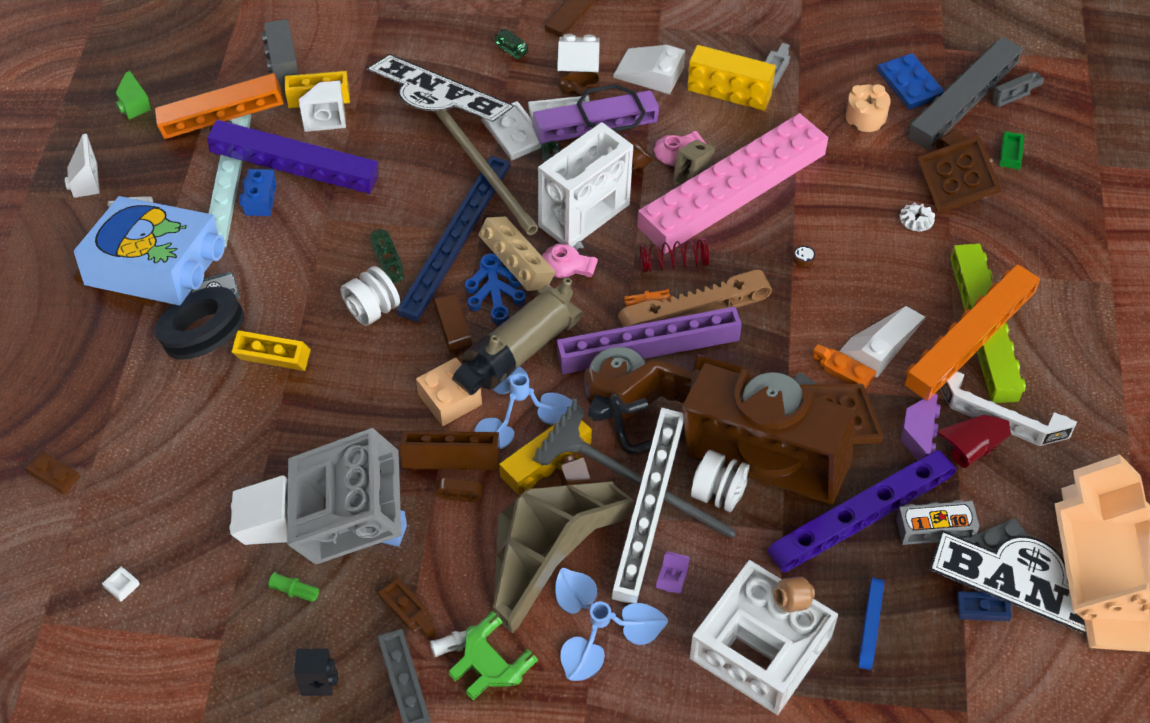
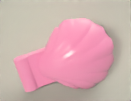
M693 131L691 134L683 137L665 135L655 143V157L665 165L675 166L678 150L694 140H699L705 144L706 142L697 131Z
M555 244L547 248L545 253L542 254V257L556 271L555 278L569 277L575 273L592 277L598 259L595 257L579 255L577 250L569 244Z

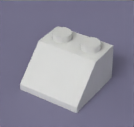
M565 34L563 37H560L558 71L598 72L600 38H596L595 35H584L583 38H578L573 34Z
M340 81L320 82L299 99L305 132L346 128Z

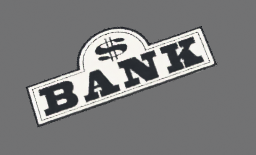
M391 54L366 68L401 83L402 85L398 89L399 97L406 104L418 109L440 111L458 107L494 122L515 107V105Z
M941 531L930 567L931 571L1087 635L1084 619L1075 613L1072 608L1065 561L1052 546L1034 537L1014 536L1001 542L995 551H991Z

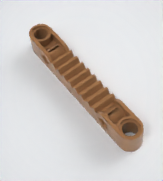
M753 270L729 278L727 284L721 282V287L713 284L712 290L707 286L704 287V292L696 289L695 295L688 291L687 297L681 293L679 294V299L671 296L670 302L664 298L662 302L649 300L628 306L619 312L618 318L622 327H628L724 308H737L766 299L772 293V287L763 271Z

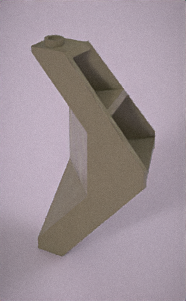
M608 481L527 489L498 517L493 612L496 614V618L499 617L501 619V625L513 633L524 620L556 566L594 529L631 519L634 513V500L617 488L613 482Z

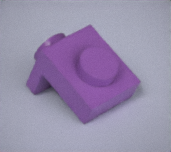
M666 551L656 588L681 594L687 576L690 557Z

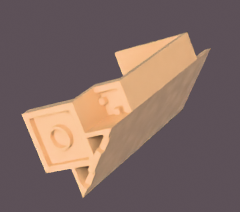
M1117 455L1073 470L1075 484L1061 488L1063 501L1055 503L1072 608L1085 621L1089 648L1150 652V504L1145 499L1141 475L1121 455Z

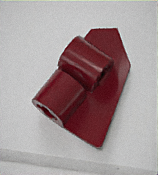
M981 415L938 430L937 434L956 447L952 452L954 461L960 467L967 468L979 458L987 456L1011 435L1008 420Z

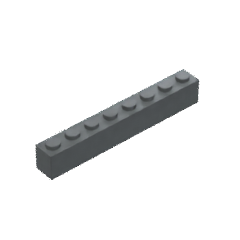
M1004 37L998 42H993L986 53H982L975 64H970L967 71L963 75L960 74L952 86L948 85L941 96H937L929 108L925 107L921 115L910 122L908 139L929 151L936 144L937 139L944 136L1019 63L1023 47Z

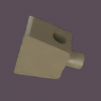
M694 140L678 150L672 182L680 186L710 168L712 155L715 153L714 147L711 144Z

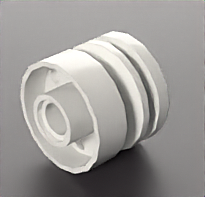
M372 266L367 272H362L359 276L360 280L353 278L340 288L341 296L347 308L364 326H369L381 317V312L388 313L400 304V298L394 284L377 266Z
M708 450L695 472L691 497L707 503L715 494V507L720 508L725 501L724 510L731 513L744 493L748 480L749 464L743 462L737 470L738 461L733 459L726 468L724 467L725 455Z

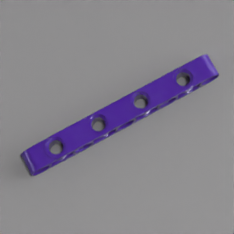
M937 450L779 539L768 548L767 554L781 572H788L945 482L956 472V467L940 450Z

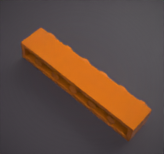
M275 73L163 105L155 108L157 126L164 139L214 125L216 120L225 122L284 104L281 87Z

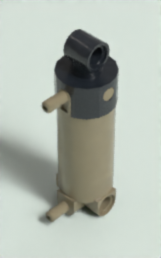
M564 278L562 285L556 288L551 287L549 284L545 285L537 292V296L490 334L484 336L467 349L462 355L463 364L455 371L452 380L469 395L475 394L481 387L488 390L494 389L563 330L569 331L578 323L583 315V312L570 302L573 291L570 288L572 280Z

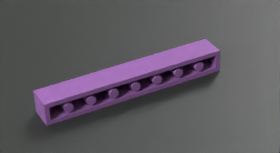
M736 307L724 308L558 339L557 358L561 373H572L590 368L592 360L600 352L612 347L630 348L636 351L643 359L740 341L742 324Z

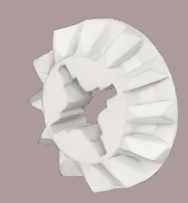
M915 202L912 205L906 204L904 209H901L900 221L910 230L926 231L933 226L935 221V213L931 212V207H924L923 203L921 205H917ZM919 213L921 216L915 220V215Z

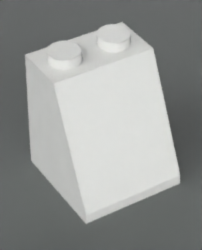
M284 475L233 491L230 534L244 545L287 542L288 479Z

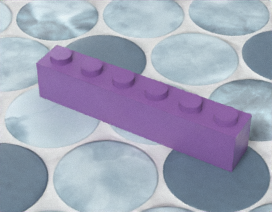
M651 90L637 93L646 111L639 125L657 122L659 105ZM632 94L581 103L589 122L596 125L602 122L609 128L634 124L641 114ZM577 104L533 112L532 127L540 144L580 137L593 129L586 125Z

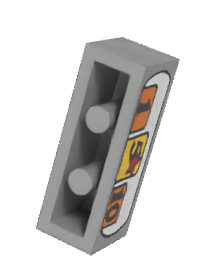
M956 500L952 503L941 504L932 502L927 505L917 506L908 504L899 508L896 517L902 545L938 542L941 531L959 538L971 537L977 534L980 527L973 501L964 502Z

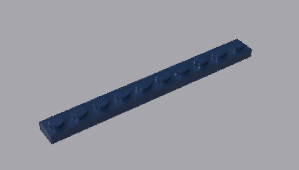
M490 156L487 163L499 179L503 181L510 169V161ZM482 173L477 177L398 307L397 313L399 316L416 322L420 320L496 191Z

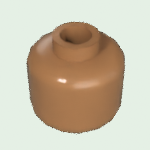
M797 576L781 579L774 589L773 596L778 607L785 612L791 613L807 610L811 606L812 599H814L815 591L808 580Z

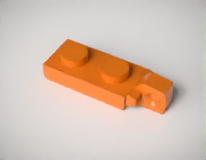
M818 344L813 350L812 358L820 362V365L824 367L823 371L848 384H864L866 389L876 375L875 370L835 349H828Z

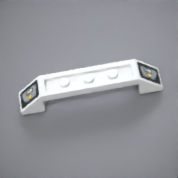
M958 371L940 388L951 409L972 418L988 415L1008 420L1012 435L1038 446L1069 439L1077 423L1067 416L1054 412L1049 425L1046 426L1037 420H1032L1013 410L1001 407L992 401L975 396L971 392L963 391L960 387L964 374Z

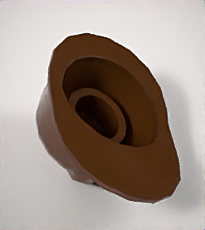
M626 133L623 134L625 139L633 145L632 170L637 168L644 169L652 160L655 161L637 140Z

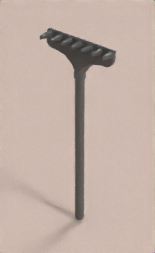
M577 398L573 399L571 407H567L565 415H561L559 423H555L553 432L549 431L547 440L544 439L541 448L536 449L532 460L540 465H549L559 454L569 451L580 452L640 487L643 479L641 475L584 442L579 433V425L584 418L585 411L577 405ZM666 490L664 496L666 502L729 538H733L736 535L733 528Z

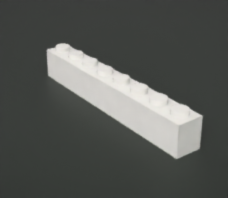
M661 408L612 593L613 600L637 604L683 427L684 417L681 412Z

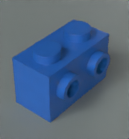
M248 169L247 177L243 178L244 192L239 197L240 207H243L246 216H271L277 186L274 170Z

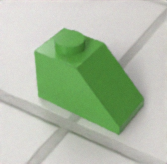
M130 71L126 72L116 91L118 98L116 106L120 113H125L127 118L131 119L150 111L151 107L147 94Z

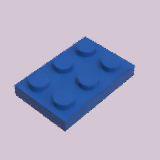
M913 53L878 65V73L908 110L933 102L937 96H941L944 93L941 86Z

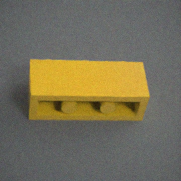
M347 71L285 76V93L288 108L300 107L299 99L320 82L340 81L343 103H350Z
M238 330L232 353L244 361L305 371L311 349L302 341Z

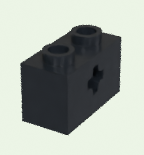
M296 649L294 675L301 696H333V686H338V670H335V658L330 657L329 649Z

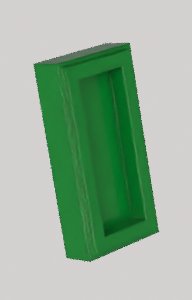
M1003 132L999 166L1020 170L1024 134Z

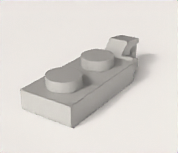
M785 43L781 44L777 52L771 51L765 61L766 63L776 65L773 89L776 88L790 61V56H788L790 45Z

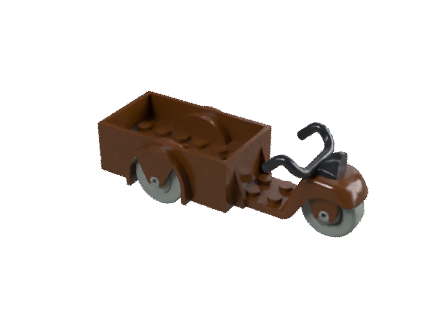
M612 347L600 352L592 360L590 368L584 371L582 383L585 397L590 404L588 419L604 421L612 417L619 444L623 451L628 454H638L650 450L652 440L631 445L626 436L622 419L626 420L662 396L669 401L683 403L688 457L702 461L707 451L713 450L725 455L724 467L726 468L733 459L738 461L737 470L741 463L749 464L747 477L757 482L774 485L833 505L853 461L854 409L814 397L813 390H808L803 401V394L799 384L788 375L776 372L763 373L747 383L748 370L745 369L739 374L704 363L701 371L697 369L691 371L659 360L645 363L636 351L626 347Z

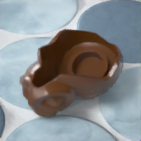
M571 71L569 74L562 76L559 81V88H561L562 93L575 92L581 96L587 89L599 87L600 85L599 75L595 72Z

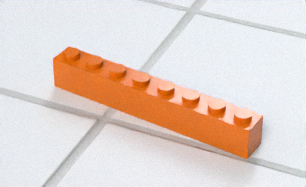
M1019 264L1012 270L1008 269L1003 274L999 283L995 282L992 284L985 297L983 295L980 296L974 307L967 309L962 315L961 320L958 323L954 322L948 329L947 334L944 337L941 335L935 341L931 350L927 349L924 351L917 364L912 363L905 373L907 375L905 386L928 401L1036 292L1040 278Z

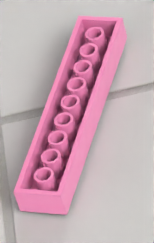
M799 113L638 210L637 228L656 244L660 250L664 242H667L672 250L676 241L682 244L824 156L828 137ZM666 244L663 250L665 254L669 252Z

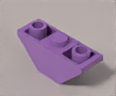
M934 394L928 401L923 399L906 409L900 441L918 461L935 452L936 443H932V438L937 436L938 424L934 423L935 418L938 419L941 405L937 404V394Z

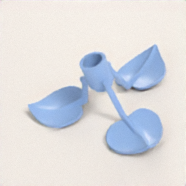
M519 366L513 374L493 389L498 394L510 392V401L503 423L497 418H485L477 424L474 432H499L500 449H503L514 438V430L506 426L509 422L514 400L522 401L530 395L535 406L539 407L537 411L539 419L549 425H554L560 421L561 415H565L567 407H571L573 400L562 394L545 393L541 396L539 402L534 395V389L529 388L528 374Z
M561 568L556 580V599L559 606L570 614L577 613L582 607L584 610H590V622L593 625L588 642L582 637H573L567 640L561 649V663L566 677L570 681L585 680L596 674L602 667L604 650L599 645L592 643L597 629L607 626L611 619L618 625L624 626L623 633L628 641L633 644L644 645L650 643L667 625L668 618L652 606L643 603H632L624 607L622 611L624 621L616 617L615 613H611L610 606L607 603L601 601L593 603L597 596V586L592 578L566 568Z

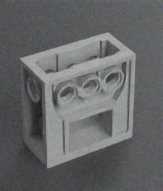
M373 428L288 458L287 545L317 565L401 536L399 450ZM325 497H326V509H324V498H325Z

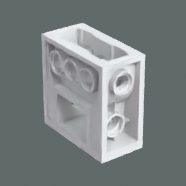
M601 122L538 167V226L560 244H569L573 247L578 241L583 240L629 206L633 145Z
M749 560L694 633L690 659L778 715L832 638L838 614L812 599L811 606L807 610L791 613L783 611L776 605L773 596L774 589L781 579ZM736 638L772 660L767 670L762 669L730 648Z

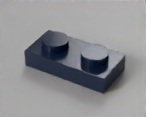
M958 592L956 596L958 619L1010 622L1012 618L1011 603L989 594Z

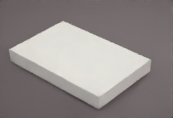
M518 101L512 103L515 107L494 122L482 118L484 125L511 161L548 145V143H539L532 127L533 120Z

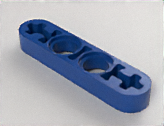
M871 577L858 660V668L871 670L873 666L884 590V580Z

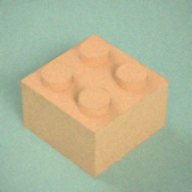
M457 358L416 378L418 395L442 427L482 405L481 388L475 394L469 395L452 380L455 371L462 365Z

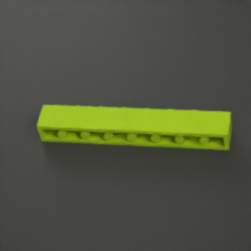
M981 244L954 245L950 261L966 311L974 307L980 296L983 295L985 297L988 294V290L992 286V272L987 267V255L982 251ZM1007 323L977 351L990 400L994 403L1019 402L1022 393L1026 389L1025 380L1021 378L1019 373V361L1014 356L1013 341H1010L1008 337L1009 329Z

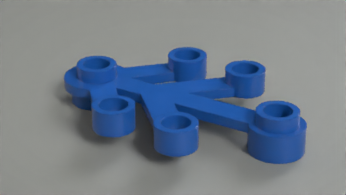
M490 253L484 255L480 260V270L471 279L466 280L465 290L469 294L476 293L468 299V308L471 311L480 310L482 307L481 302L491 292L493 301L491 320L494 324L500 326L509 319V310L502 305L500 291L512 297V301L516 305L524 304L526 295L524 291L515 289L522 284L519 281H513L517 278L510 270L501 266V260L495 254ZM497 274L508 279L509 285L499 280ZM488 275V282L478 291V283Z

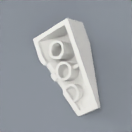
M905 306L851 337L839 352L875 370V377H878L925 320V316Z

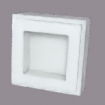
M123 567L117 569L102 583L103 587L120 602L140 585L139 581Z

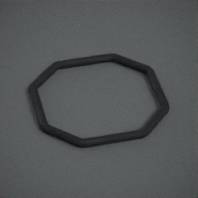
M618 84L587 89L577 102L586 125L592 128L597 125L589 122L581 105L586 96L591 92L616 88L633 95L641 114L634 124L610 128L615 132L636 128L646 114L637 93Z

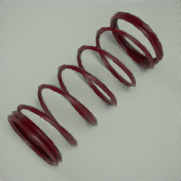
M700 238L698 240L696 251L691 240L686 242L684 251L680 242L676 241L673 246V255L668 243L664 242L661 256L658 247L653 243L650 247L649 257L646 246L641 244L640 262L642 271L647 273L649 268V272H651L653 245L657 250L661 271H663V250L665 244L670 253L672 267L675 269L676 243L679 244L682 252L684 268H687L686 251L688 242L691 243L696 267H698V247L700 241L702 263L706 267L710 262L707 239Z

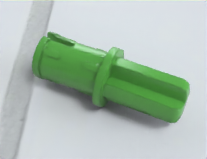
M274 572L269 579V588L285 592L291 598L297 596L311 602L316 601L318 598L319 589L301 583L298 578L292 579Z

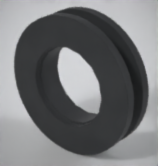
M208 287L188 294L181 305L172 304L161 315L155 326V335L167 355L172 358L184 360L200 357L221 347L237 333L244 321V310L235 294L228 288ZM215 314L202 326L185 331L198 319Z

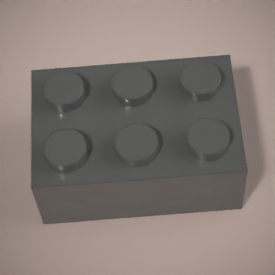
M288 19L264 23L265 31L262 32L263 43H268V45H264L268 71L275 73L282 93H285V76L299 75Z

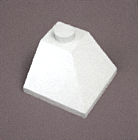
M83 134L67 168L68 177H65L66 188L72 191L74 198L100 193L97 162L88 135Z

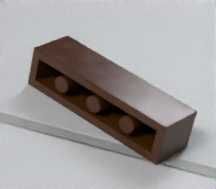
M403 431L400 443L402 468L437 470H498L499 432Z

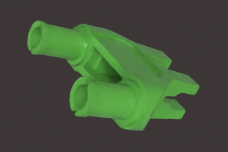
M490 611L476 626L472 625L467 628L464 657L448 674L455 682L470 669L480 677L466 690V694L472 701L488 687L519 685L523 679L522 675L538 662L535 655L526 661L532 654L529 649H526L512 664H507L486 642V637L502 624L499 617L496 618V614L493 611Z

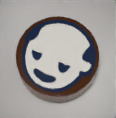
M798 246L794 250L793 261L801 267L811 266L815 261L816 253L810 246Z

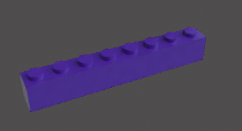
M216 120L207 137L209 152L262 165L370 194L378 177V161Z

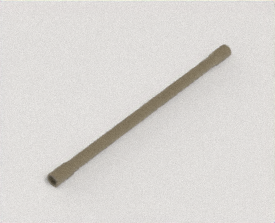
M446 110L434 111L511 210L528 235L535 234L538 230L537 224L520 206Z

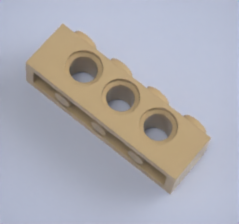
M507 217L486 218L478 235L527 291L540 290L545 285L550 284L556 271Z

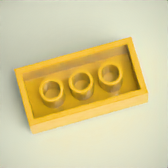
M697 45L689 63L687 90L765 111L772 95L776 65Z

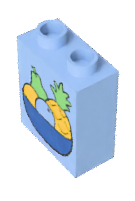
M118 196L75 248L74 254L83 283L86 286L181 305L192 289L197 290L201 286L204 272L211 262L220 260L224 252L225 240L217 232L213 214Z

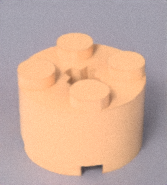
M877 84L855 85L852 88L846 109V120L851 126L853 124L857 126V130L863 132H873L879 130L886 123L890 107V97L885 91V87Z

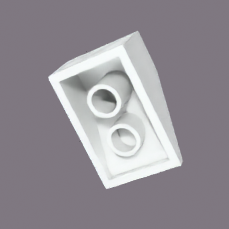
M669 45L630 48L620 62L613 78L670 94L684 69L685 50Z

